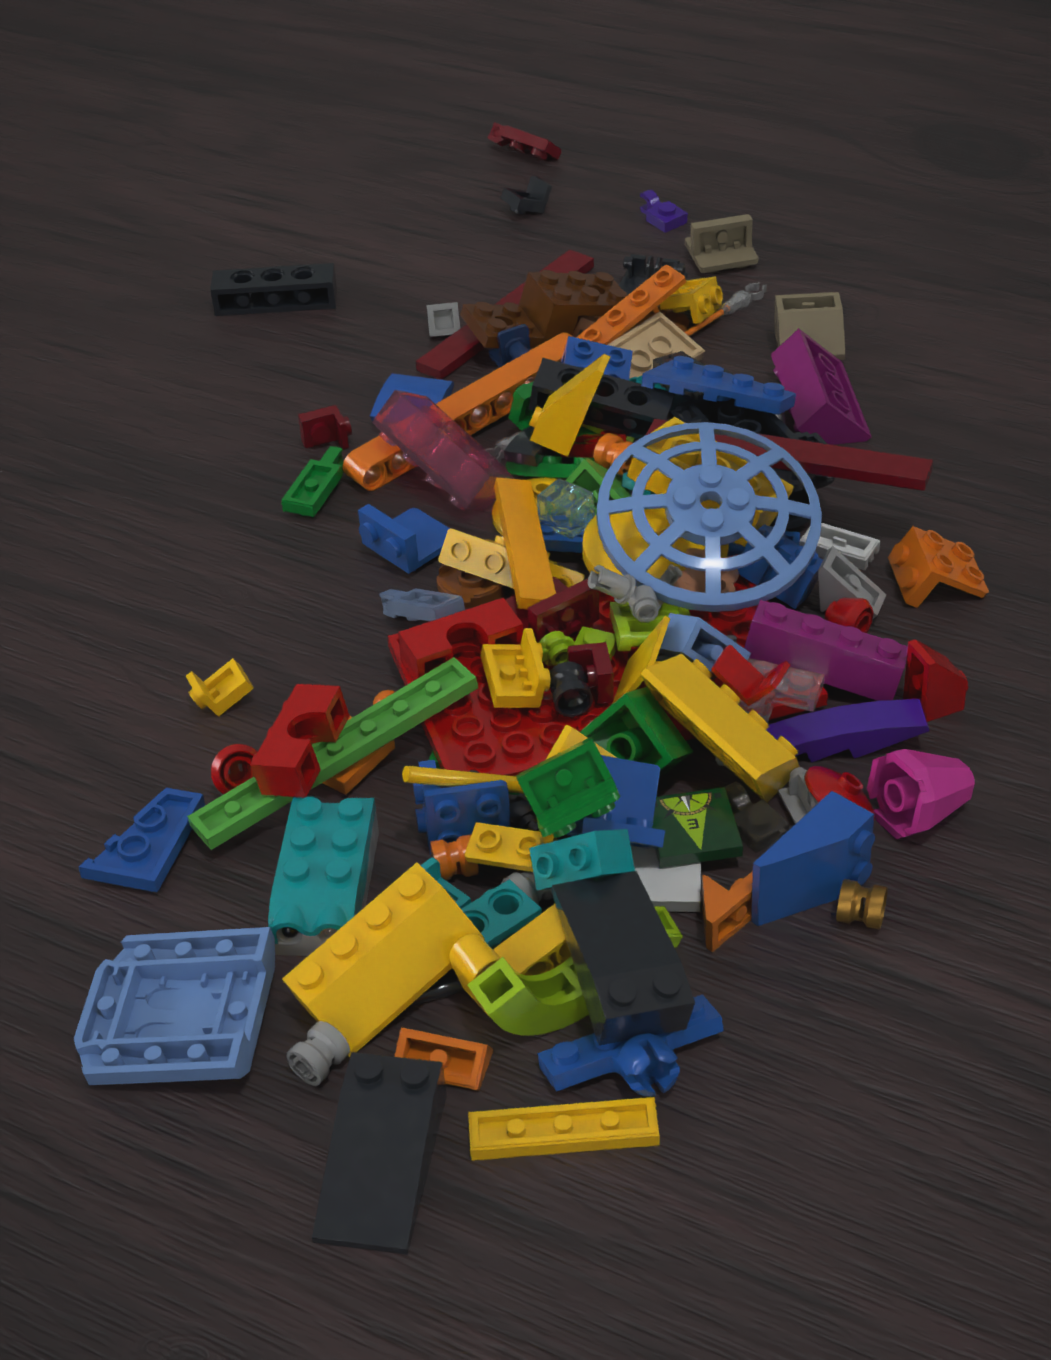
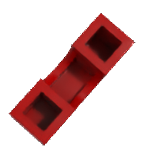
M503 597L399 631L401 661L413 680H416L453 658V655L459 652L475 651L481 654L483 644H521L523 623Z
M296 684L289 698L283 703L280 714L273 726L269 728L264 742L258 752L254 754L250 764L251 773L256 778L262 795L307 797L321 771L312 744L318 742L336 743L350 717L340 686Z

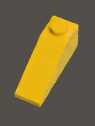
M603 354L552 393L543 408L536 407L529 426L534 427L530 441L568 457L610 356Z

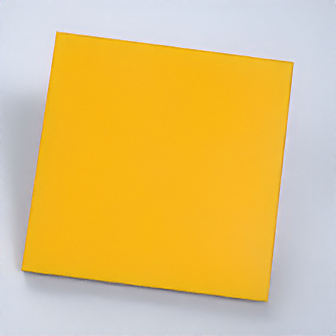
M664 616L628 660L613 703L625 693L634 691L644 681L640 673L645 668L661 662L656 661L670 621L669 617Z

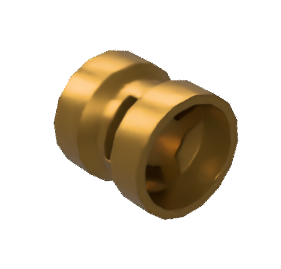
M844 879L838 900L836 921L848 924L854 920L864 922L866 927L880 930L886 907L888 887L874 884L872 887L867 888L860 886L858 881ZM864 898H866L864 911H862V909H863V904H864Z

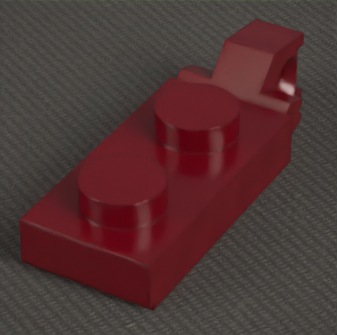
M494 123L488 135V139L501 147L510 143L509 146L522 153L526 149L531 150L533 156L542 160H546L547 156L558 160L562 152L559 147L547 139L507 125L503 126Z

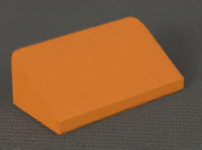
M401 1027L394 1057L443 1062L445 1084L479 1091L492 1057L493 1048L486 1044Z

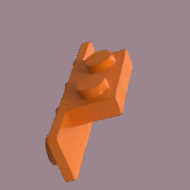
M664 265L576 338L608 345L658 313L659 309L657 306L686 283L685 276L669 265Z

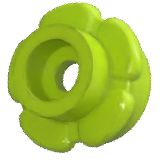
M553 631L545 635L539 642L543 650L542 662L547 666H556L560 663L568 662L567 648L574 645L573 639L565 636L561 631Z

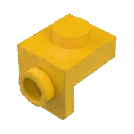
M233 658L204 682L192 671L186 675L192 687L188 693L193 701L201 709L208 707L218 717L254 689L241 665Z

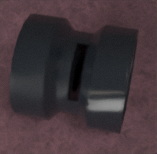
M563 662L554 666L550 670L551 681L549 689L553 694L555 710L565 717H575L587 712L592 706L593 695L587 684L588 681L584 668L576 662Z

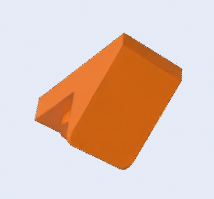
M753 871L745 878L737 879L729 890L708 876H702L706 948L711 952H714L751 921Z

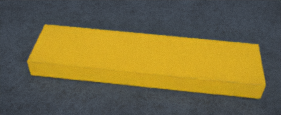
M655 1097L468 1112L471 1161L660 1145Z

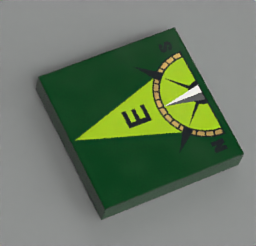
M725 787L656 797L652 828L665 830L663 847L655 848L660 868L743 856L742 840Z

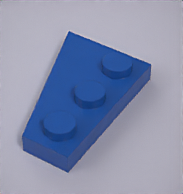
M166 787L133 817L134 824L121 836L114 834L104 843L105 850L94 860L87 858L78 867L81 878L158 892L192 831L187 816L205 806L203 794Z

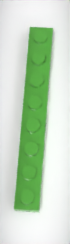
M453 657L347 720L336 743L318 742L312 744L321 771L311 789L478 689L476 676ZM252 777L190 814L187 818L191 828L212 850L292 801L293 797L262 795L256 778Z

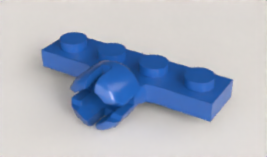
M702 994L694 997L695 1005L685 1030L658 1035L649 1033L639 1034L627 1041L598 1046L595 1033L570 1042L558 1043L551 1049L537 1053L539 1066L555 1091L606 1073L615 1072L621 1074L630 1088L638 1095L655 1097L656 1092L651 1087L652 1084L655 1083L659 1090L665 1093L675 1084L680 1073V1067L675 1062L678 1057L672 1050L724 1031L722 1017Z

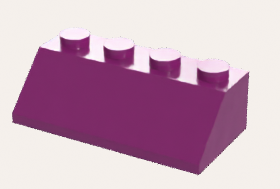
M798 328L771 354L775 365L773 371L780 379L781 385L785 387L784 390L796 393L795 405L788 410L795 422L793 425L796 433L809 432V434L816 432L830 445L868 441L872 436L843 363Z
M760 600L744 647L751 653L749 660L774 668L786 660L791 664L787 672L877 701L893 700L906 664L908 646L902 645L893 639L880 638L864 633L852 626H842L824 620L817 615L804 614L786 608L782 604Z

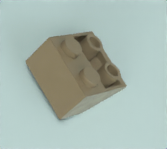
M839 292L775 295L774 331L777 347L799 328L836 358L845 360L843 308Z

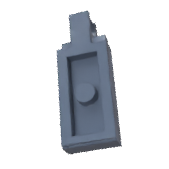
M417 588L408 592L389 589L379 594L384 609L383 614L394 619L403 616L408 621L425 620L430 622L465 610L463 598L459 595Z

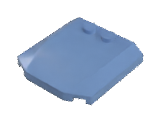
M270 927L127 935L121 941L124 949L114 960L105 959L96 969L74 1036L76 1050L80 1055L83 1066L81 1067L82 1072L89 1085L240 1079L250 1072L275 970V938Z

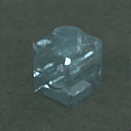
M560 478L537 495L540 525L570 539H574L595 516L593 492Z

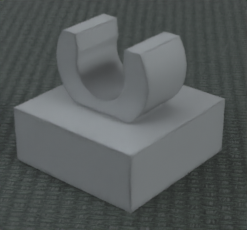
M458 302L426 305L430 337L452 335L460 329Z

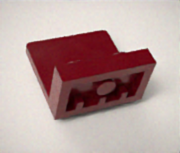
M552 577L556 594L528 607V610L518 608L515 595L505 600L523 623V630L524 628L533 629L537 643L545 635L553 631H561L565 636H568L580 630L582 626L586 627L599 620V591L589 588L588 578L568 588L559 579Z

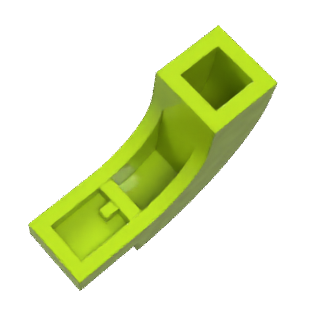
M502 957L467 984L490 1018L500 1028L512 1034L523 1036L546 1034L567 1027L589 1015L572 957H569L552 970L537 975H523L516 972Z

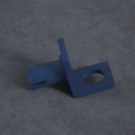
M521 324L500 331L497 334L499 348L489 350L488 353L489 357L500 368L530 351L528 326Z

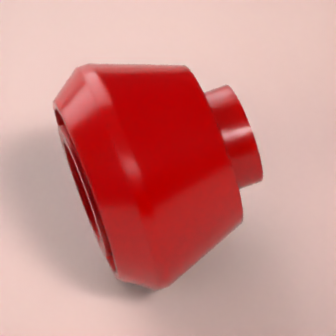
M843 597L829 605L825 613V620L842 626H852L867 633L872 624L874 612L870 602L865 598Z
M232 744L217 753L211 765V778L215 787L222 794L229 792L254 777L251 773L250 764L257 751L245 744Z

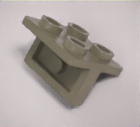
M749 214L691 223V237L685 238V246L701 273H716L719 270L745 268L748 265L758 264V256L752 247L753 220Z

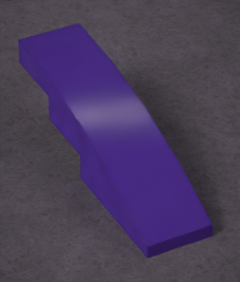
M902 699L837 706L798 715L770 724L767 731L776 740L780 736L786 738L798 751L796 756L807 753L812 763L847 749L850 750L855 759L929 732L930 729L920 699Z

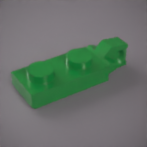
M330 446L320 461L309 460L282 498L283 511L315 517L343 476V448Z

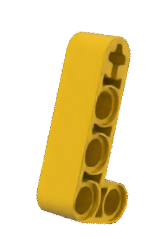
M556 904L552 905L494 949L480 935L474 933L460 938L452 947L449 960L462 988L486 1014L487 1012L467 984L500 958L504 957L509 965L520 974L537 975L552 970L571 957Z

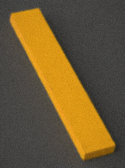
M496 477L494 490L517 606L519 609L528 610V607L556 594L533 489L529 480Z

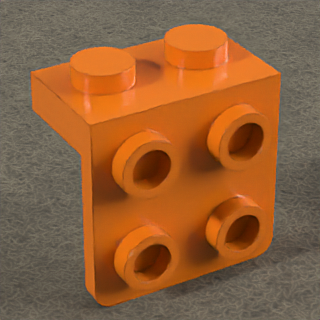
M912 526L903 539L893 547L890 555L887 557L905 603L916 608L920 606L938 582L980 598H984L989 592L984 581V575L979 570L973 557V550L962 542L954 543L944 539L933 530L924 531Z

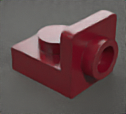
M336 405L298 414L301 441L305 449L336 440L343 450L349 448L348 436L352 435L351 424L347 416L341 415Z
M606 642L569 646L567 648L568 662H576L584 668L588 681L587 684L590 689H595L598 704L613 702V669Z

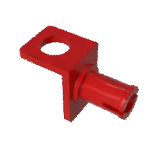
M728 645L723 649L711 668V671L717 676L711 681L719 688L723 684L727 685L749 707L779 685L791 664L785 660L765 675H762L733 646Z

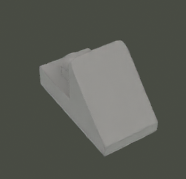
M834 546L828 549L818 569L820 611L824 612L833 601H838L843 597L865 598L873 608L874 619L878 615L887 594Z

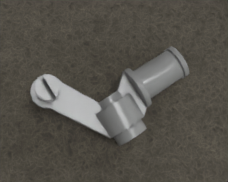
M670 564L663 575L657 579L673 586L683 573L677 566ZM601 565L594 567V570L600 574L594 571L590 572L588 577L589 588L614 597V600L619 604L628 602L633 616L640 622H650L657 617L663 601L657 599L654 590L650 586L642 585L635 587L636 583L633 576L628 574L624 576L619 575Z

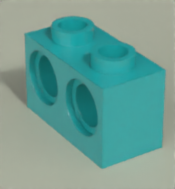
M628 829L592 831L529 848L536 890H549L555 884L635 871Z
M510 879L498 887L486 891L480 898L461 909L480 931L484 941L492 949L542 913V908Z

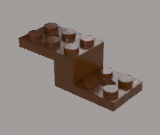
M543 270L541 272H528L519 305L509 302L504 305H493L486 302L463 304L460 315L484 348H499L497 334L500 331L521 324L528 326L530 348H535L564 332L573 336L579 316H603L623 300L627 293L616 283L613 276L605 272L583 274L578 271L555 273L550 270Z

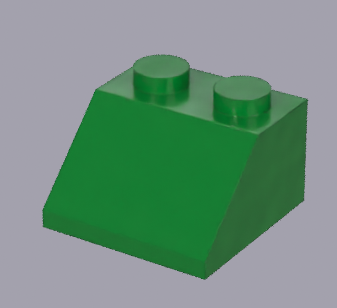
M648 687L625 693L580 731L586 737H592L596 744L617 758L658 765L660 767L659 778L666 775L694 752Z

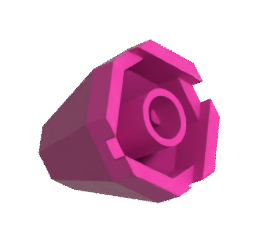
M909 749L893 751L885 754L886 756L873 759L867 791L870 799L877 798L880 807L879 809H874L876 821L895 839L909 837L931 829L972 797L975 785L974 775L970 768L960 759Z

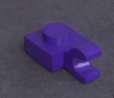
M651 189L640 193V197L647 202V204L640 206L641 212L646 214V221L662 232L666 233L687 223L688 213L670 201L661 203L658 195Z

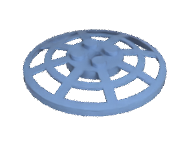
M701 422L666 427L645 435L628 446L614 460L603 478L598 494L596 518L598 534L605 552L623 576L628 574L635 578L636 587L642 585L650 586L654 590L657 599L670 605L689 610L720 612L756 606L760 600H770L792 586L806 571L815 555L821 534L822 512L818 494L810 477L800 463L785 449L768 438L747 429L728 424ZM685 434H699L700 442L681 444L665 450L661 454L645 448L661 440ZM714 434L745 440L765 449L767 452L756 456L752 452L738 446L715 442ZM701 451V465L683 470L669 461L685 453ZM716 451L735 455L749 463L737 471L717 465ZM631 456L647 464L636 479L632 497L609 500L614 478L621 466ZM782 461L790 468L804 486L810 505L788 500L783 482L770 466ZM656 470L672 480L666 493L643 495L647 482ZM762 472L771 483L777 498L755 495L748 481ZM706 500H712L717 502L720 507L717 509H706L701 503ZM665 508V515L670 526L658 536L648 523L644 509ZM755 510L778 512L775 526L766 538L752 526ZM632 511L637 530L649 545L635 561L626 554L616 539L609 515ZM789 514L811 519L806 543L791 564L775 549L785 533ZM680 537L692 543L705 546V558L686 554L673 548L672 545ZM741 537L753 547L752 550L743 554L721 558L720 546L732 543ZM663 556L680 566L705 571V592H695L672 586L653 577L646 571ZM764 558L778 574L771 580L753 588L721 593V571L744 568Z

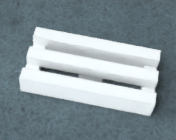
M821 523V534L816 553L819 557L824 558L828 549L834 546L858 569L866 570L868 562H872L874 554H877L880 550V540ZM810 527L800 539V546L805 545Z

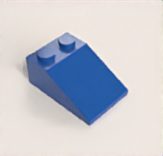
M834 791L825 796L753 863L751 922L760 926L839 899L844 879L858 881L860 886L863 885L869 878L873 868L870 859L871 848L875 841V834H873L874 814Z

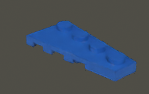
M676 356L673 360L642 374V387L653 389L655 384L660 383L669 385V392L684 395L685 392H703L704 400L714 402L728 401L732 398L735 399V406L777 415L794 407L796 393L784 390L785 387L781 384H763L754 381V377L750 375L729 374L723 372L724 369L720 366H702L694 363L692 358L685 356Z

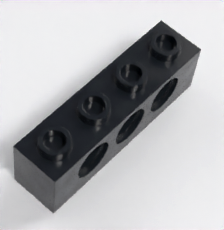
M334 263L214 270L212 274L210 291L215 316L336 309L337 284Z
M543 358L532 384L529 410L535 411L537 406L543 408L552 393L584 369ZM603 374L582 424L641 439L646 435L654 419L669 421L675 393L655 387L653 389L642 387L640 383Z

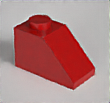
M916 639L908 641L903 699H920L927 722L964 710L966 692L968 691V681L965 674L958 670L941 653Z

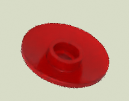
M812 766L806 771L804 776L806 786L818 803L831 791H834L872 812L875 820L874 809L862 791L863 784L853 774L848 772L841 774L822 766Z

